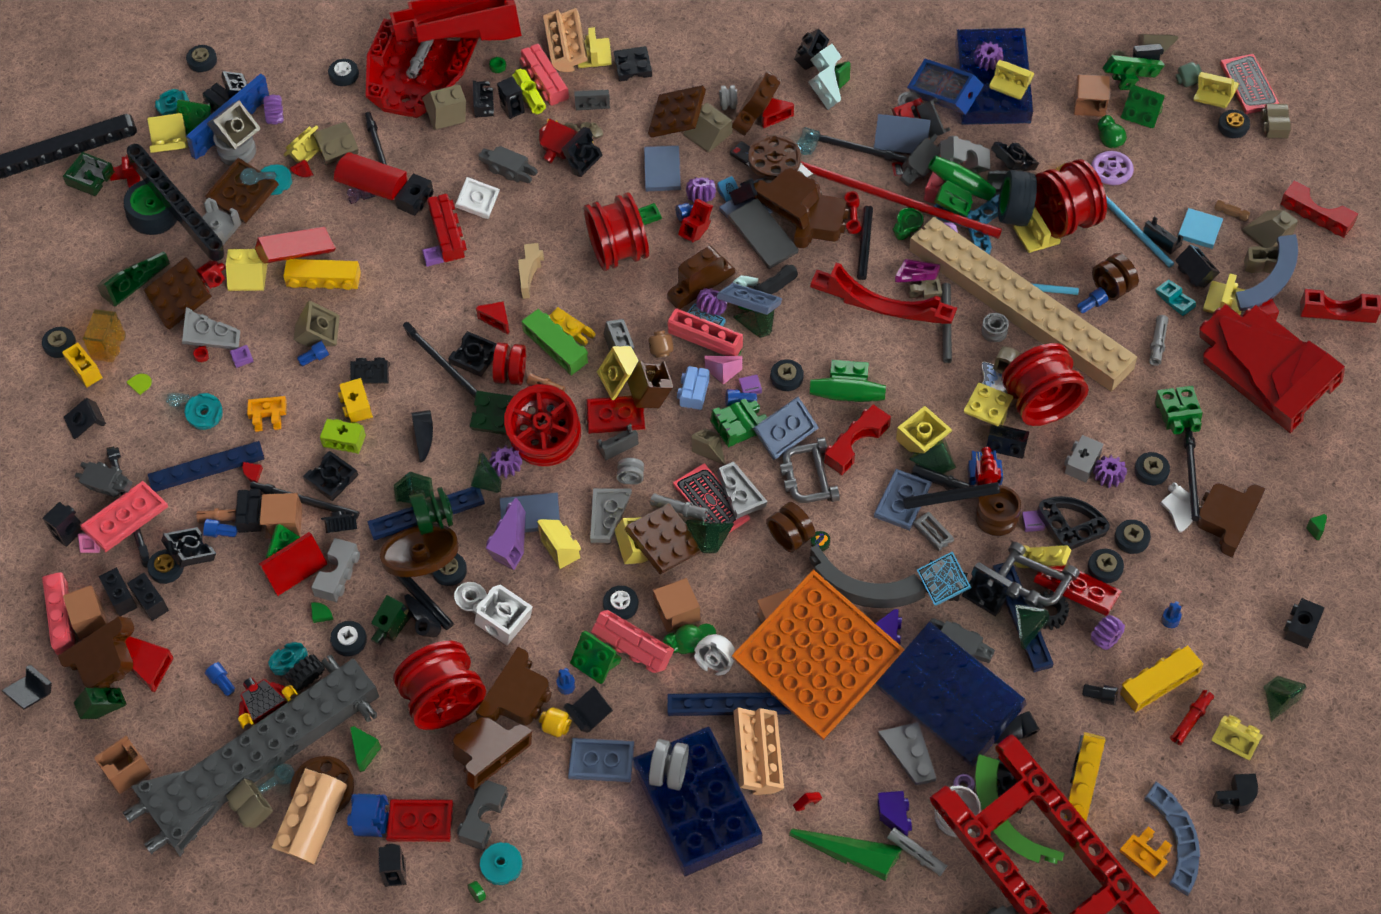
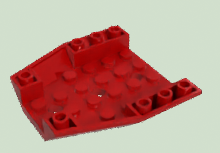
M383 19L367 53L366 98L384 112L414 118L420 117L427 112L422 99L431 91L453 86L464 75L479 38L461 37L459 42L448 39L433 40L430 47L431 51L427 53L424 65L418 72L421 75L412 79L407 76L406 72L421 42H418V38L397 41L396 36L391 34L388 19ZM403 99H410L406 102H402Z

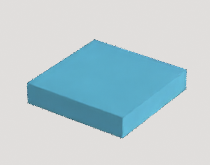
M1188 208L1179 234L1183 236L1185 241L1213 249L1223 218Z

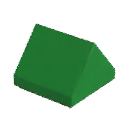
M1326 514L1310 518L1306 529L1316 540H1320L1324 532L1327 520Z

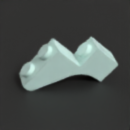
M830 44L810 59L820 73L808 82L828 110L841 100L834 68L836 62L842 57L833 44Z

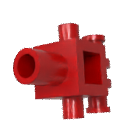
M210 260L196 269L204 284L211 289L223 282L225 277L221 271L226 269L222 262L219 264L217 261Z
M984 447L981 449L983 454L981 460H976L975 478L977 485L993 483L1001 479V469L997 468V463L991 454V449Z

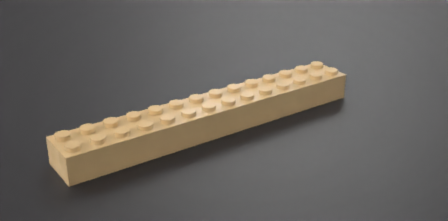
M933 217L924 225L923 229L921 228L911 237L909 251L927 263L940 264V272L996 312L1004 315L1009 321L1042 344L1059 343L1064 345L1073 359V365L1112 392L1134 370L1137 361L1136 355L937 218Z

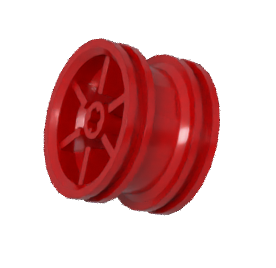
M1076 159L1062 165L1060 171L1048 169L1036 174L1037 193L1034 208L1037 209L1052 237L1060 239L1073 234L1078 226L1090 228L1103 222L1107 213L1105 190L1097 172L1087 161Z
M629 192L624 193L623 197L621 195L615 196L614 203L601 207L599 202H594L592 207L589 204L584 205V218L590 242L603 271L609 270V266L612 269L617 268L618 260L631 257L634 262L640 261V257L642 259L649 257V246L638 207Z
M1048 343L1025 351L1015 358L1002 374V384L1008 394L1018 399L1016 404L1017 411L1021 415L1023 422L1027 425L1041 426L1060 420L1077 409L1088 395L1089 388L1078 371L1072 370L1073 359L1067 348L1062 344Z
M547 384L528 386L519 391L507 405L504 415L506 433L514 450L519 451L518 454L524 461L536 466H553L566 461L577 449L581 439V424L572 399L563 390ZM549 405L554 406V410L551 412L547 410ZM530 407L535 408L534 414L528 412ZM545 420L546 424L539 426V422L542 423ZM560 420L566 421L564 426H559ZM523 424L528 426L525 431L520 429V426ZM557 437L558 441L556 443H552L551 440ZM537 440L539 444L532 445V441Z
M441 641L427 645L402 661L393 675V681L400 696L410 700L408 712L415 726L419 729L435 730L458 722L477 709L486 696V688L479 674L469 670L471 660L465 647L460 642Z

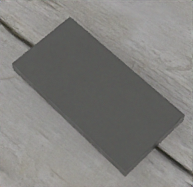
M758 198L728 214V219L768 269L798 253L799 249Z

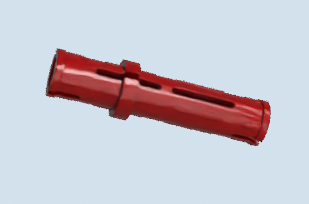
M1203 690L1196 702L1190 705L1189 712L1170 736L1171 741L1176 743L1178 740L1177 745L1183 744L1187 735L1199 718L1205 715L1206 708L1214 699V695L1211 692H1208L1206 695L1207 690Z

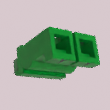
M1193 386L1177 387L1176 391L1174 388L1157 390L1155 404L1160 409L1166 430L1171 429L1174 435L1181 434L1185 427H1190L1192 432L1201 430L1203 412L1200 409ZM1183 392H1189L1188 396L1183 397L1181 394ZM1169 394L1170 397L1169 399H1164L1163 395Z
M742 399L740 402H736L729 407L712 409L710 422L717 432L720 433L727 447H731L753 436H757L753 427L765 420L767 416L766 414L756 415L760 411L756 400L747 402L746 399Z

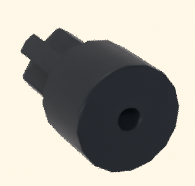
M1085 684L1082 694L1086 697L1100 699L1101 703L1115 706L1118 697V687L1108 685L1098 687Z

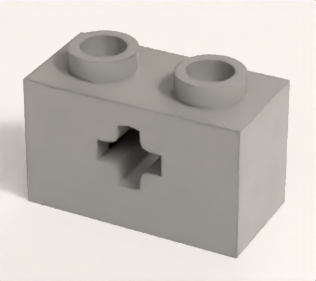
M1082 435L1079 441L1074 442L1071 450L1073 453L1071 456L1068 455L1064 462V466H1066L1065 474L1087 482L1096 461L1102 453L1104 444Z

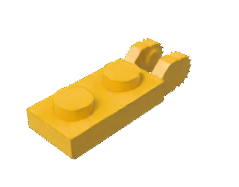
M559 307L549 315L551 320L555 324H559L567 335L570 334L583 346L588 344V340L581 333L590 338L596 336L590 327L584 325Z

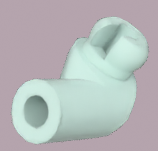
M741 275L733 283L746 287L755 286L758 284L759 278Z

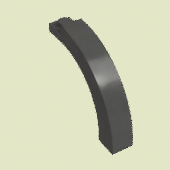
M818 545L810 548L809 560L815 567V571L853 604L871 608H895L925 598L926 588L915 574L891 583L863 582L851 578L838 570L828 560Z

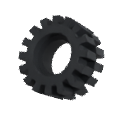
M1044 591L1043 595L1039 594L1049 598L1054 594V591H1050V594L1047 591ZM1064 596L1052 605L1058 611L1056 615L1050 616L1045 614L1042 610L1045 605L1037 603L1035 607H1032L1038 626L1042 624L1043 629L1049 626V630H1053L1054 626L1056 629L1060 628V624L1063 626L1069 612L1068 601L1065 602L1066 598Z
M311 654L309 657L306 656L304 659H301L298 664L296 663L289 670L290 672H287L285 678L296 691H299L313 683L315 679H318L319 675H322L325 667L314 654Z

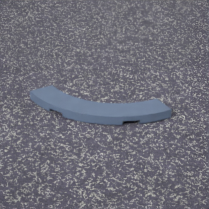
M1296 234L1279 236L1277 238V263L1271 274L1264 281L1250 289L1236 292L1235 297L1239 311L1252 309L1255 305H1262V303L1273 299L1287 285L1294 272L1298 258Z
M1155 782L1144 800L1160 812L1172 830L1177 848V863L1169 885L1188 896L1198 875L1200 849L1197 833L1190 816L1179 804L1177 798L1161 784Z

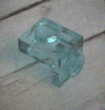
M807 127L803 128L801 138L796 142L801 154L811 155L818 144L819 131Z

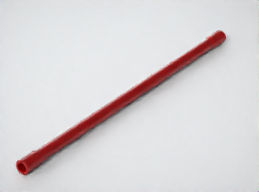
M801 161V164L812 172L813 175L914 208L915 210L977 230L997 239L1001 235L1002 228L984 224Z

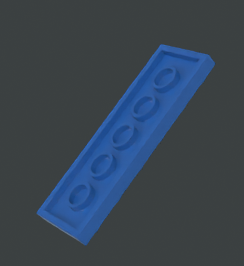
M260 73L186 135L191 157L197 160L200 156H204L208 149L215 146L213 140L214 132L207 123L229 105L240 100L247 111L253 114L260 105L264 104L265 96H269L264 75Z

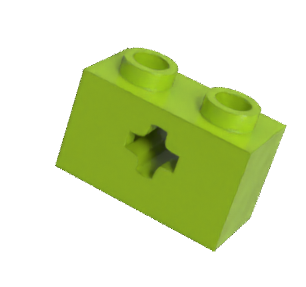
M327 419L320 435V440L325 448L359 454L366 434L363 425L359 423Z

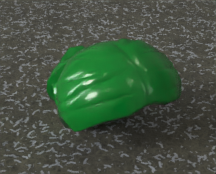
M1105 115L1099 119L1097 126L1103 145L1109 148H1117L1124 145L1127 139L1125 129L1119 124H1115V120L1110 115Z
M907 207L900 210L897 215V222L894 228H892L896 238L904 240L911 233L919 230L924 223V217L921 212L914 208Z
M686 624L678 628L675 633L667 634L663 639V643L674 649L673 653H695V647L703 639L702 631L693 624Z

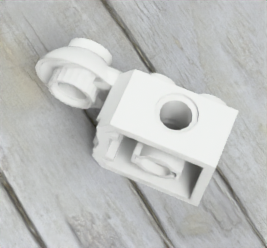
M466 582L458 586L454 593L456 604L461 609L476 614L475 624L506 646L531 617L533 606L502 585L492 587L487 595L481 585L475 582Z

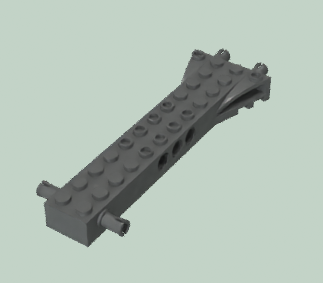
M332 655L327 656L329 662L324 658L321 663L330 673L329 675L189 770L164 775L151 780H143L139 784L131 786L138 796L139 802L122 812L128 822L131 823L146 812L147 814L150 813L161 829L159 834L144 843L151 855L168 843L173 846L181 857L191 840H195L200 829L208 824L223 804L228 802L226 795L244 778L254 783L358 711L365 718L366 722L372 721L370 715L375 719L377 712L370 706V703L379 698L376 686L355 659H351L340 667Z

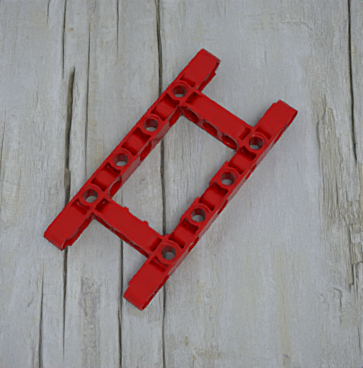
M1014 735L1007 736L995 746V749L999 755L998 758L1018 783L975 816L956 791H952L948 786H943L930 797L933 807L1019 914L1052 913L1048 910V905L1031 884L1028 885L1019 874V869L1004 850H1000L990 838V833L1031 800H1033L1102 885L1100 889L1069 914H1106L1117 904L1125 914H1161ZM1032 778L1038 780L1039 787L1033 784ZM1060 812L1067 816V821L1060 817ZM968 829L975 831L976 838L968 834ZM1089 847H1092L1095 850V856L1090 854L1088 850ZM996 864H1001L1003 866L1004 873H1001L996 869ZM1117 882H1121L1123 884L1124 891H1121L1118 888ZM1025 899L1031 901L1032 908H1028L1025 905Z

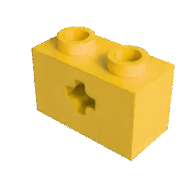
M78 342L62 352L67 364L86 388L103 378L97 365Z
M361 378L339 384L341 392H338L341 403L345 402L346 405L342 407L345 418L349 417L351 423L372 418L373 415Z

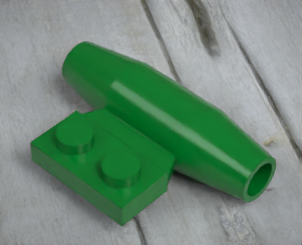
M934 156L928 165L931 171L945 181L939 187L934 202L955 214L964 217L968 216L973 203L972 196L990 201L996 193V188L980 175L956 162Z
M832 360L830 378L811 379L809 394L838 401L885 400L886 385L867 381L869 362Z

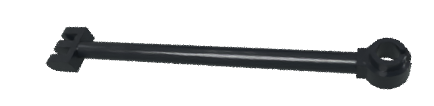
M405 322L403 327L407 335L413 341H416L475 398L477 390L425 341L409 322Z
M114 446L106 448L111 466L120 469L118 459L121 458L119 448H114ZM139 528L133 532L142 565L147 568L150 559L149 552Z

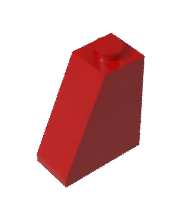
M130 636L126 639L125 643L133 661V669L131 671L152 692H156L174 658L169 649Z

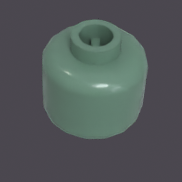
M1190 62L1180 66L1178 74H1176L1178 84L1182 83L1184 87L1197 84L1198 76L1202 72L1199 64L1196 65L1194 62Z

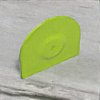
M137 374L126 383L141 395L150 388L152 380L147 374Z

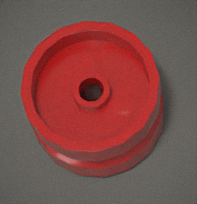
M498 342L493 357L492 372L494 383L505 384L509 379L511 385L521 386L526 369L525 345L514 344L510 349L508 343Z

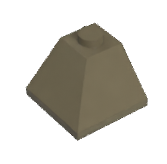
M1139 34V45L1161 44L1164 52L1178 40L1177 35Z
M1271 210L1263 213L1244 227L1242 231L1261 247L1268 249L1278 246L1277 238L1279 236L1293 235L1298 221L1285 210Z
M309 300L295 324L293 340L307 347H311L321 340L325 346H336L340 315Z

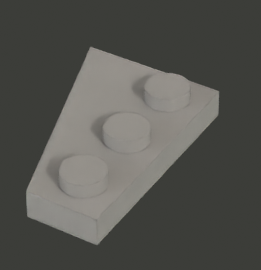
M186 307L182 344L233 350L239 348L240 330L222 322L211 320L208 316L197 314Z
M734 462L718 468L717 474L735 519L766 507L768 501Z
M593 488L591 543L611 542L615 533L614 530L618 526L632 494V489Z
M918 722L878 731L879 737L887 744L889 750L898 759L915 786L936 781V775Z

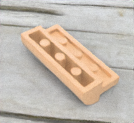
M577 8L562 14L559 10L543 15L553 67L561 72L575 71V65L588 61Z
M743 708L735 709L734 724L740 788L752 790L754 795L773 794L784 789L777 712L762 708L756 711Z
M305 768L272 848L314 865L348 785L324 773L321 774Z

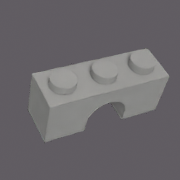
M949 136L948 139L940 141L941 158L958 164L965 162V168L974 173L990 170V149L980 144H973L969 140L959 139L958 136Z
M334 538L327 556L329 562L338 567L329 573L319 571L311 588L315 597L337 603L339 596L342 597L344 594L346 581L350 580L354 563L359 561L360 552L355 543Z

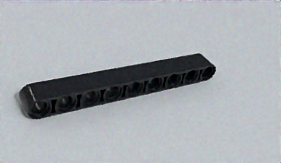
M123 114L1 154L0 179L133 136L137 133L133 117L129 114Z
M139 144L129 145L127 147V155L130 165L205 254L213 261L221 260L224 257L222 240L144 148Z

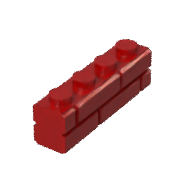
M448 194L429 197L427 199L444 262L464 258V251L467 248L465 240L460 239V237H463L461 226L457 227L456 225L459 223L457 213L452 211L455 210L453 199L449 200Z

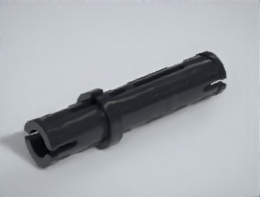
M918 464L914 465L911 473L914 476L941 485L946 490L970 486L969 483L955 479L952 475L947 476Z

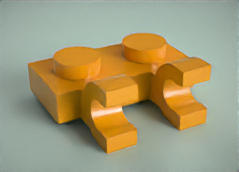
M285 396L248 400L247 415L249 419H252V424L255 425V432L263 431V417H271L274 430L282 429L281 416L286 415L287 411Z
M1148 826L1140 837L1132 834L1120 848L1119 852L1151 878L1155 879L1167 865L1168 861L1164 857L1171 851L1173 845L1165 840L1157 851L1152 849L1147 843L1153 838L1155 831Z

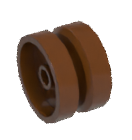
M1121 253L1111 255L1105 261L1094 266L1092 270V277L1096 287H1101L1110 300H1117L1126 292L1137 287L1139 283L1136 268Z
M1000 486L999 494L979 497L976 509L978 527L992 536L1007 535L1015 530L1021 512L1019 495L1011 488Z
M793 502L786 503L779 509V512L773 513L766 519V524L772 537L788 552L793 553L802 546V542L806 543L815 536V528L810 518Z

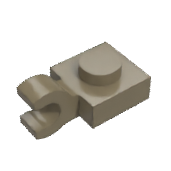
M939 279L921 281L920 285L912 284L909 286V298H917L920 295H923V299H930L934 296L942 298Z

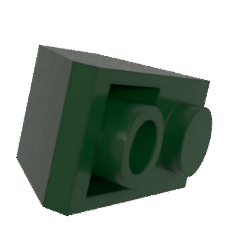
M85 688L74 701V706L80 719H98L127 705L120 688Z

